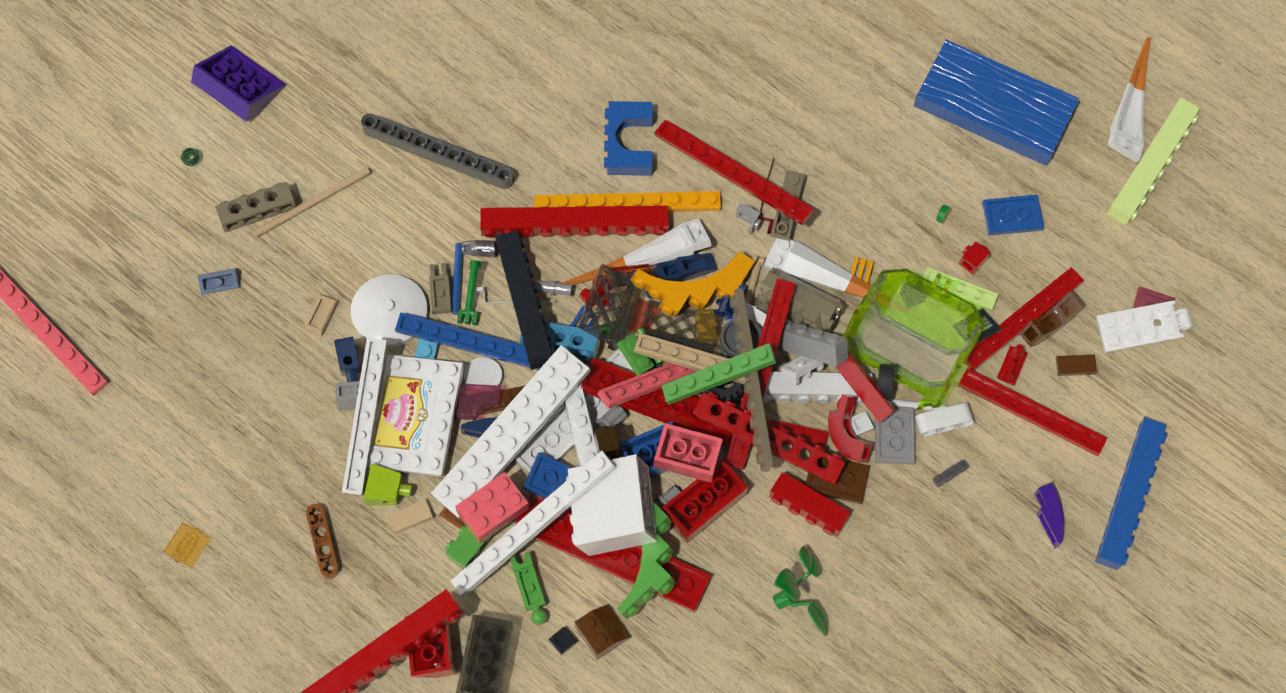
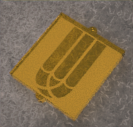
M182 523L163 553L175 559L176 563L181 562L192 568L210 541V537L200 533L197 528L193 529Z

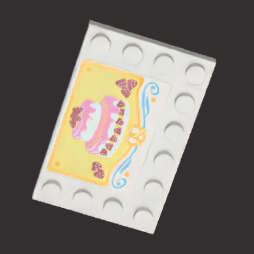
M388 355L372 432L367 468H370L371 464H375L396 472L443 477L463 375V363Z

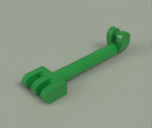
M470 260V276L465 310L458 311L457 323L461 324L462 317L465 316V324L469 325L470 317H473L472 325H477L478 312L473 311L477 274L478 270L482 268V262Z

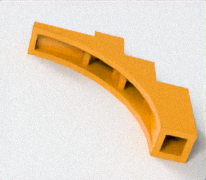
M739 251L723 269L699 280L685 282L668 281L651 276L640 269H637L630 280L637 288L649 292L652 298L660 299L661 303L658 307L662 309L661 311L665 315L675 317L686 300L692 307L702 309L713 293L720 300L729 302L735 289H738L755 261Z

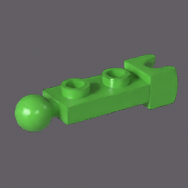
M529 552L525 553V562L522 564L517 563L515 557H511L510 562L526 612L533 610L531 615L532 622L536 625H542L547 620V614L540 607L546 606L530 554Z

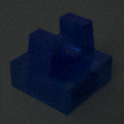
M723 295L722 299H716L719 309H714L713 314L724 318L726 321L732 320L734 310L730 307V296Z

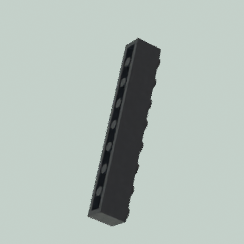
M517 230L496 235L495 239L530 368L531 370L541 368L555 351L553 345L548 343L551 340L549 330L544 329L543 326L547 323L544 313L540 314L539 309H542L540 298L535 297V294L538 293L536 283H531V278L534 277L531 267L527 268L526 263H529L527 252L522 251V248H525L523 237L518 236Z

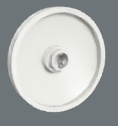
M393 274L377 276L364 283L354 295L351 304V318L358 334L366 341L367 337L387 340L386 347L401 346L415 338L395 332L400 312L427 319L428 314L426 298L420 287L406 277Z

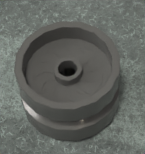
M733 319L727 322L721 330L719 344L721 356L726 355L729 359L738 356V349L740 347L739 342L735 338L737 328L733 324ZM748 319L753 349H756L761 336V329L754 321Z

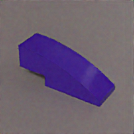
M1051 482L1038 488L1034 495L1041 506L1036 515L1054 549H1056L1063 541V515L1058 494Z

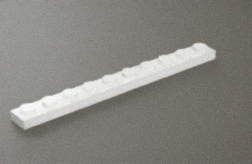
M603 451L599 452L455 576L451 582L460 596L465 597L610 473L615 468V465Z

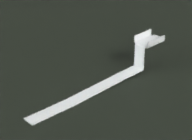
M476 287L475 293H484L485 303V291L483 290V287ZM555 300L541 301V303L555 302ZM513 302L485 303V305L513 304Z

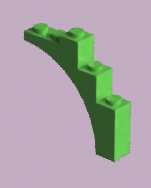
M654 502L653 510L657 542L642 545L641 566L636 582L626 599L617 608L626 619L636 615L639 607L644 602H649L655 592L660 596L664 593L667 594L676 583L661 567L662 564L667 563L674 553L671 547L659 536L670 528L672 521Z

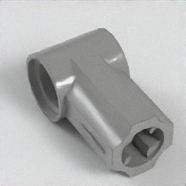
M620 406L610 408L601 418L594 421L592 426L594 439L597 428L602 426L616 428L627 418V414Z

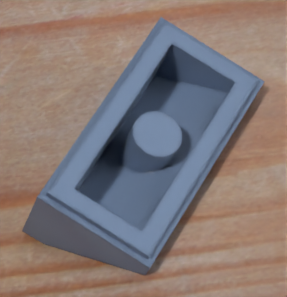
M236 268L199 274L197 276L201 295L239 288Z

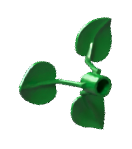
M802 546L799 550V557L804 567L808 569L807 573L799 580H796L795 575L790 569L785 568L781 570L774 586L783 591L773 595V601L780 610L789 605L791 608L808 606L809 616L825 637L828 633L829 624L826 611L817 601L812 603L809 601L795 602L801 597L798 584L811 575V573L815 577H819L821 574V565L816 555L806 546Z

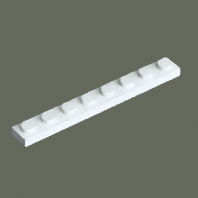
M367 337L342 493L363 494L387 340Z

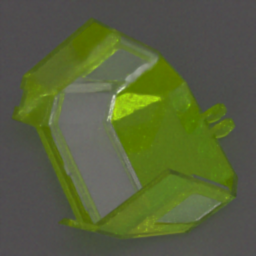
M907 268L882 270L854 311L843 337L847 338V349L855 360L858 359L878 371L880 364L895 365L894 380L924 396L916 410H922L924 407L929 406L939 408L971 354L985 324L974 304L948 291L952 284V279L949 278L945 282L944 288L937 285L942 278L941 273L938 272L934 281L931 282Z

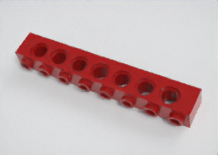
M707 392V394L702 393L692 416L754 446L753 436L755 434L749 433L746 430V425L750 423V418L752 417L751 412L745 409L740 411L735 408L736 405L727 400L722 402L718 400L717 395L711 392ZM713 406H719L722 413L714 416L710 409ZM732 414L737 415L739 423L735 425L729 423L728 417ZM766 420L767 431L774 435V441L770 442L771 454L832 485L835 484L845 462L841 461V456L835 453L829 455L824 452V448L816 444L811 446L806 443V439L798 435L793 437L788 434V430L782 427L776 429L770 426V421ZM783 441L791 442L792 449L790 451L782 449L781 443ZM800 450H807L810 454L809 459H801L799 456ZM819 458H824L827 461L826 468L818 467L817 460Z

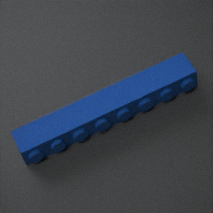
M1146 417L1140 422L1095 559L1096 563L1114 570H1118L1122 565L1125 566L1129 556L1126 554L1127 548H1131L1134 541L1132 536L1133 530H1137L1140 519H1137L1139 512L1142 513L1145 507L1144 495H1148L1151 484H1148L1150 477H1154L1157 469L1154 464L1156 460L1160 459L1162 454L1160 446L1161 443L1164 444L1168 435L1165 432L1167 425Z

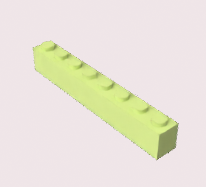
M1182 97L1179 99L1107 213L1109 216L1127 225L1130 219L1134 221L1139 213L1136 209L1138 206L1142 207L1148 198L1145 196L1146 193L1153 191L1156 186L1155 179L1158 178L1160 180L1165 172L1163 166L1170 164L1174 157L1171 155L1172 152L1179 150L1182 142H1180L1181 138L1185 139L1191 130L1188 128L1189 125H1194L1199 118L1197 112L1200 108Z

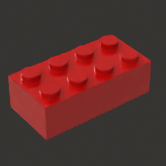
M721 459L716 464L711 483L696 479L662 507V511L672 521L670 525L688 543L747 495L748 487L726 462Z

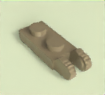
M442 263V275L435 276L436 268L434 264H430L431 276L429 281L432 314L451 313L449 277L447 275L446 263Z

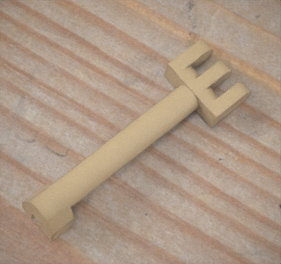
M754 255L753 260L755 262L745 295V302L756 308V305L751 304L760 268L763 266L765 257L757 258V255Z

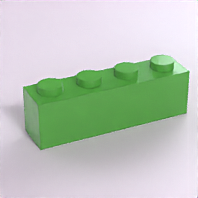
M464 524L458 532L459 536L455 541L451 540L445 549L447 550L446 557L464 570L476 559L495 533L479 544Z

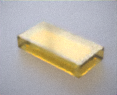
M695 309L694 318L697 342L716 343L717 334L714 309Z

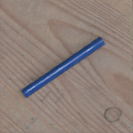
M462 243L455 244L451 312L453 315H458L460 306Z

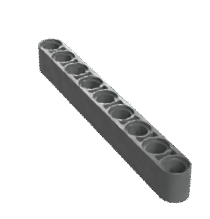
M365 114L361 119L364 134L371 138L501 189H508L513 184L512 170L505 165L374 114ZM474 163V165L468 166L467 164ZM487 169L491 170V171L488 172V173L483 172V171H485V170H487ZM502 176L508 177L507 179H501Z

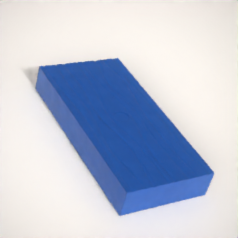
M946 39L916 96L914 107L1047 166L1079 98Z

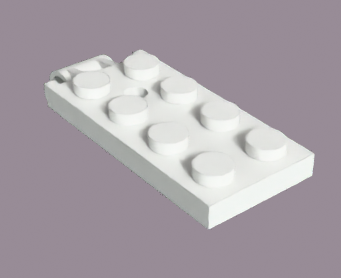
M1174 300L1097 315L1095 318L1104 354L1183 338L1184 334L1180 333V331L1193 328L1189 308L1175 311L1173 305L1176 303ZM1154 320L1160 321V326H1155Z

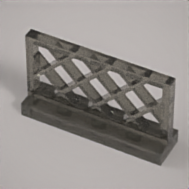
M601 264L578 328L607 343V348L615 351L619 348L617 343L625 339L642 289L637 288L626 276ZM603 271L609 274L611 281L605 282L602 275ZM619 281L627 284L626 290L621 291L618 284ZM613 283L617 293L610 294L607 285ZM602 287L606 296L600 297L597 288ZM619 296L621 305L616 306L612 297ZM608 299L611 308L605 310L601 300ZM597 302L600 309L599 312L594 313L591 306L592 303ZM613 311L616 317L615 321H610L607 312ZM602 314L606 323L599 325L596 316ZM591 317L595 327L587 326L585 324L586 319ZM608 327L610 336L604 335L601 328Z
M648 301L641 326L646 334L649 333L650 336L714 354L722 317L681 308L678 312L680 317L672 321L670 316L665 315L663 312L654 316L650 309L651 307L659 308L658 306L661 302ZM665 316L669 323L661 326L657 319ZM691 316L696 317L699 322L691 325L687 318ZM683 321L687 327L679 330L675 324ZM712 321L716 322L717 326L709 329L705 323ZM654 322L657 328L650 330L645 327L647 324ZM702 325L706 332L698 335L694 328ZM672 326L676 333L672 335L666 334L664 329ZM691 331L694 338L687 339L682 334ZM709 335L713 341L712 345L703 343L701 338Z

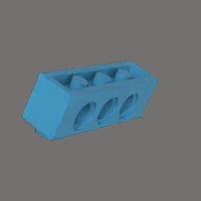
M546 322L547 324L543 325L544 329L549 330L551 340L548 343L553 345L555 352L562 345L571 354L577 355V357L583 360L597 357L601 342L599 331ZM520 334V343L524 345L522 335ZM578 342H581V343H582V344L579 345V346H576V345H575V344L578 343Z

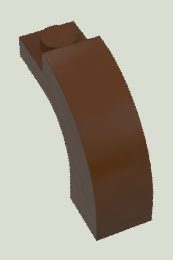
M1073 290L1069 291L1051 310L1041 317L1030 321L1019 334L1030 347L1036 346L1063 328L1085 304Z

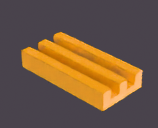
M855 256L851 274L854 275L857 264H861L858 278L861 279L864 266H868L864 280L868 284L874 261L870 260L869 262L864 258L861 260Z

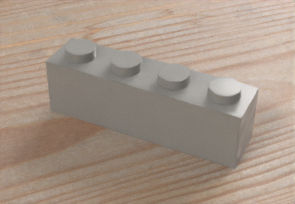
M785 320L777 349L836 367L848 359L847 338Z

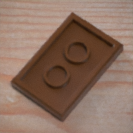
M819 458L817 460L818 467L826 468L827 461L824 458ZM841 460L845 464L834 485L807 473L805 485L819 494L862 504L870 466Z

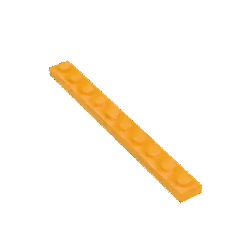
M720 191L534 195V207L668 205V212L720 211L721 209Z

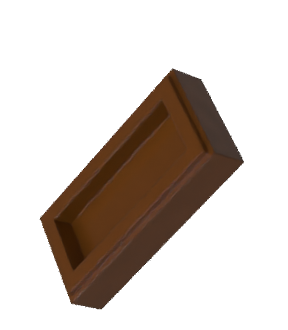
M1095 354L1056 356L1055 358L1058 376L1096 375L1097 373Z

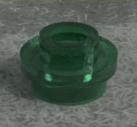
M186 148L181 154L183 164L187 166L196 165L200 160L199 152L193 148Z

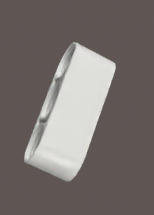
M968 403L921 413L915 417L922 437L967 427L974 423Z

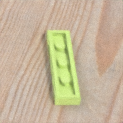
M927 267L922 280L929 289L983 308L989 312H992L998 297V293Z

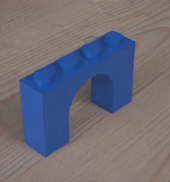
M609 101V108H605V119H608V124L604 126V135H608V141H604V152H608V157H604V168H607V175L652 176V151L625 149L617 142L616 137L621 130L627 127H652L653 102Z

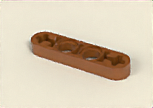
M312 504L307 508L306 516L319 569L324 578L333 579L338 575L339 567L326 515L321 505ZM313 510L321 512L318 514L320 522L316 523V520L312 515ZM319 527L326 530L322 537L315 535V530ZM322 546L330 547V553L324 556L319 553V550ZM325 560H329L331 567L334 568L330 574L324 571L327 569Z

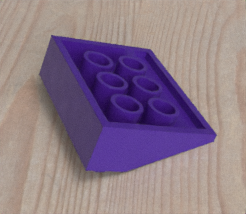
M232 45L195 64L191 83L245 122L257 116L286 85Z

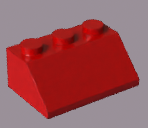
M451 623L446 625L440 634L432 635L428 638L423 646L416 647L410 651L411 677L439 678L457 674Z

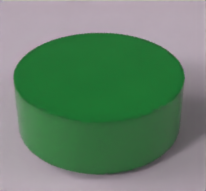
M945 204L942 205L937 214L936 221L944 224L951 207Z

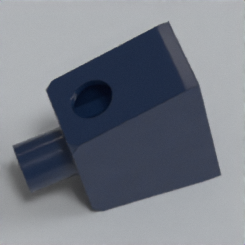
M354 337L334 340L342 376H346L347 382L359 381L357 373L361 372Z

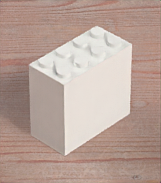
M636 454L612 459L611 461L615 468L570 506L572 508L570 521L574 528V533H572L573 544L588 556L657 542L649 467ZM583 466L568 469L566 481Z

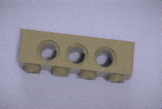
M280 182L272 187L259 189L252 194L241 195L231 201H223L215 207L226 233L285 213L295 208L296 205L288 183ZM237 210H241V212L237 214L234 213Z

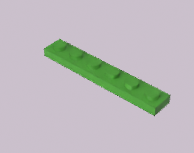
M768 343L662 385L666 403L668 405L775 364L776 360L772 346Z

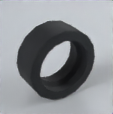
M880 364L877 387L886 399L891 401L895 365Z

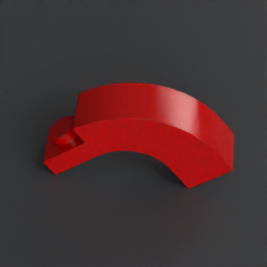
M842 394L837 402V411H829L828 430L831 440L837 450L847 458L857 462L868 463L873 444L859 439L851 428V416L857 397Z

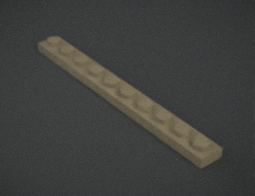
M735 289L733 296L730 297V307L734 310L733 324L737 328L735 338L739 342L738 355L753 350L744 292L743 289ZM755 371L744 375L746 381L744 383V391L748 393L747 409L751 411L752 416L750 418L751 429H754L755 434L753 436V444L757 446L756 462L760 465L761 472H767L773 464L758 373Z

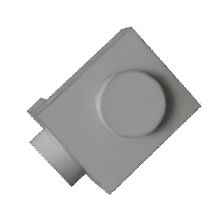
M739 204L736 217L750 223L748 233L752 234L753 230H757L760 226V212L754 210L750 205Z

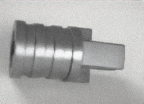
M463 241L462 254L476 257H495L496 241Z

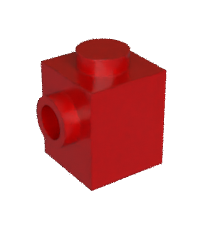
M975 241L972 246L968 245L963 250V256L960 259L959 265L974 275L987 261L990 252L984 245Z

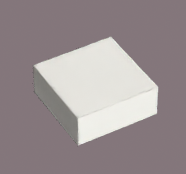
M866 411L851 417V428L857 437L873 431L874 427Z

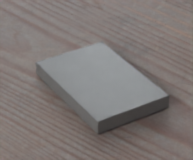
M893 407L895 411L883 422L879 423L875 418V463L914 465V407Z

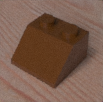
M609 605L591 610L575 621L576 630L597 660L631 638Z

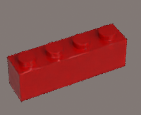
M784 472L780 474L770 490L769 497L772 502L777 505H784L788 508L789 512L804 517L805 521L813 526L817 525L823 528V532L830 536H838L851 513Z

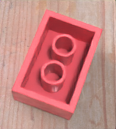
M665 423L655 455L654 467L711 483L723 439Z
M503 472L455 507L456 513L480 544L528 510V502L508 475Z

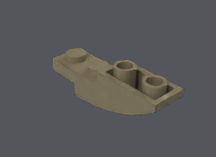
M786 170L782 190L799 199L804 174ZM776 211L770 237L789 241L794 220Z

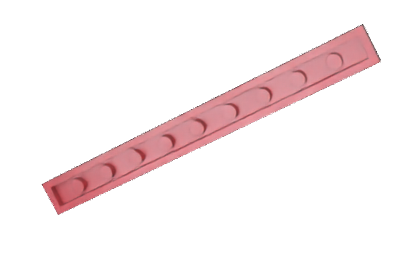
M0 269V298L92 396L96 395L108 382Z

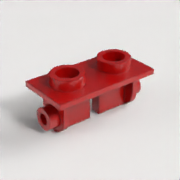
M1017 344L1016 347H1009L996 379L1013 386L1015 385L1028 354L1024 351V346Z

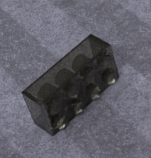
M473 614L456 693L501 692L514 629L513 621Z

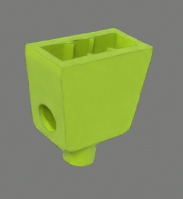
M371 464L363 500L365 505L368 506L398 505L400 496L411 497L412 485L402 484L403 477L401 473Z

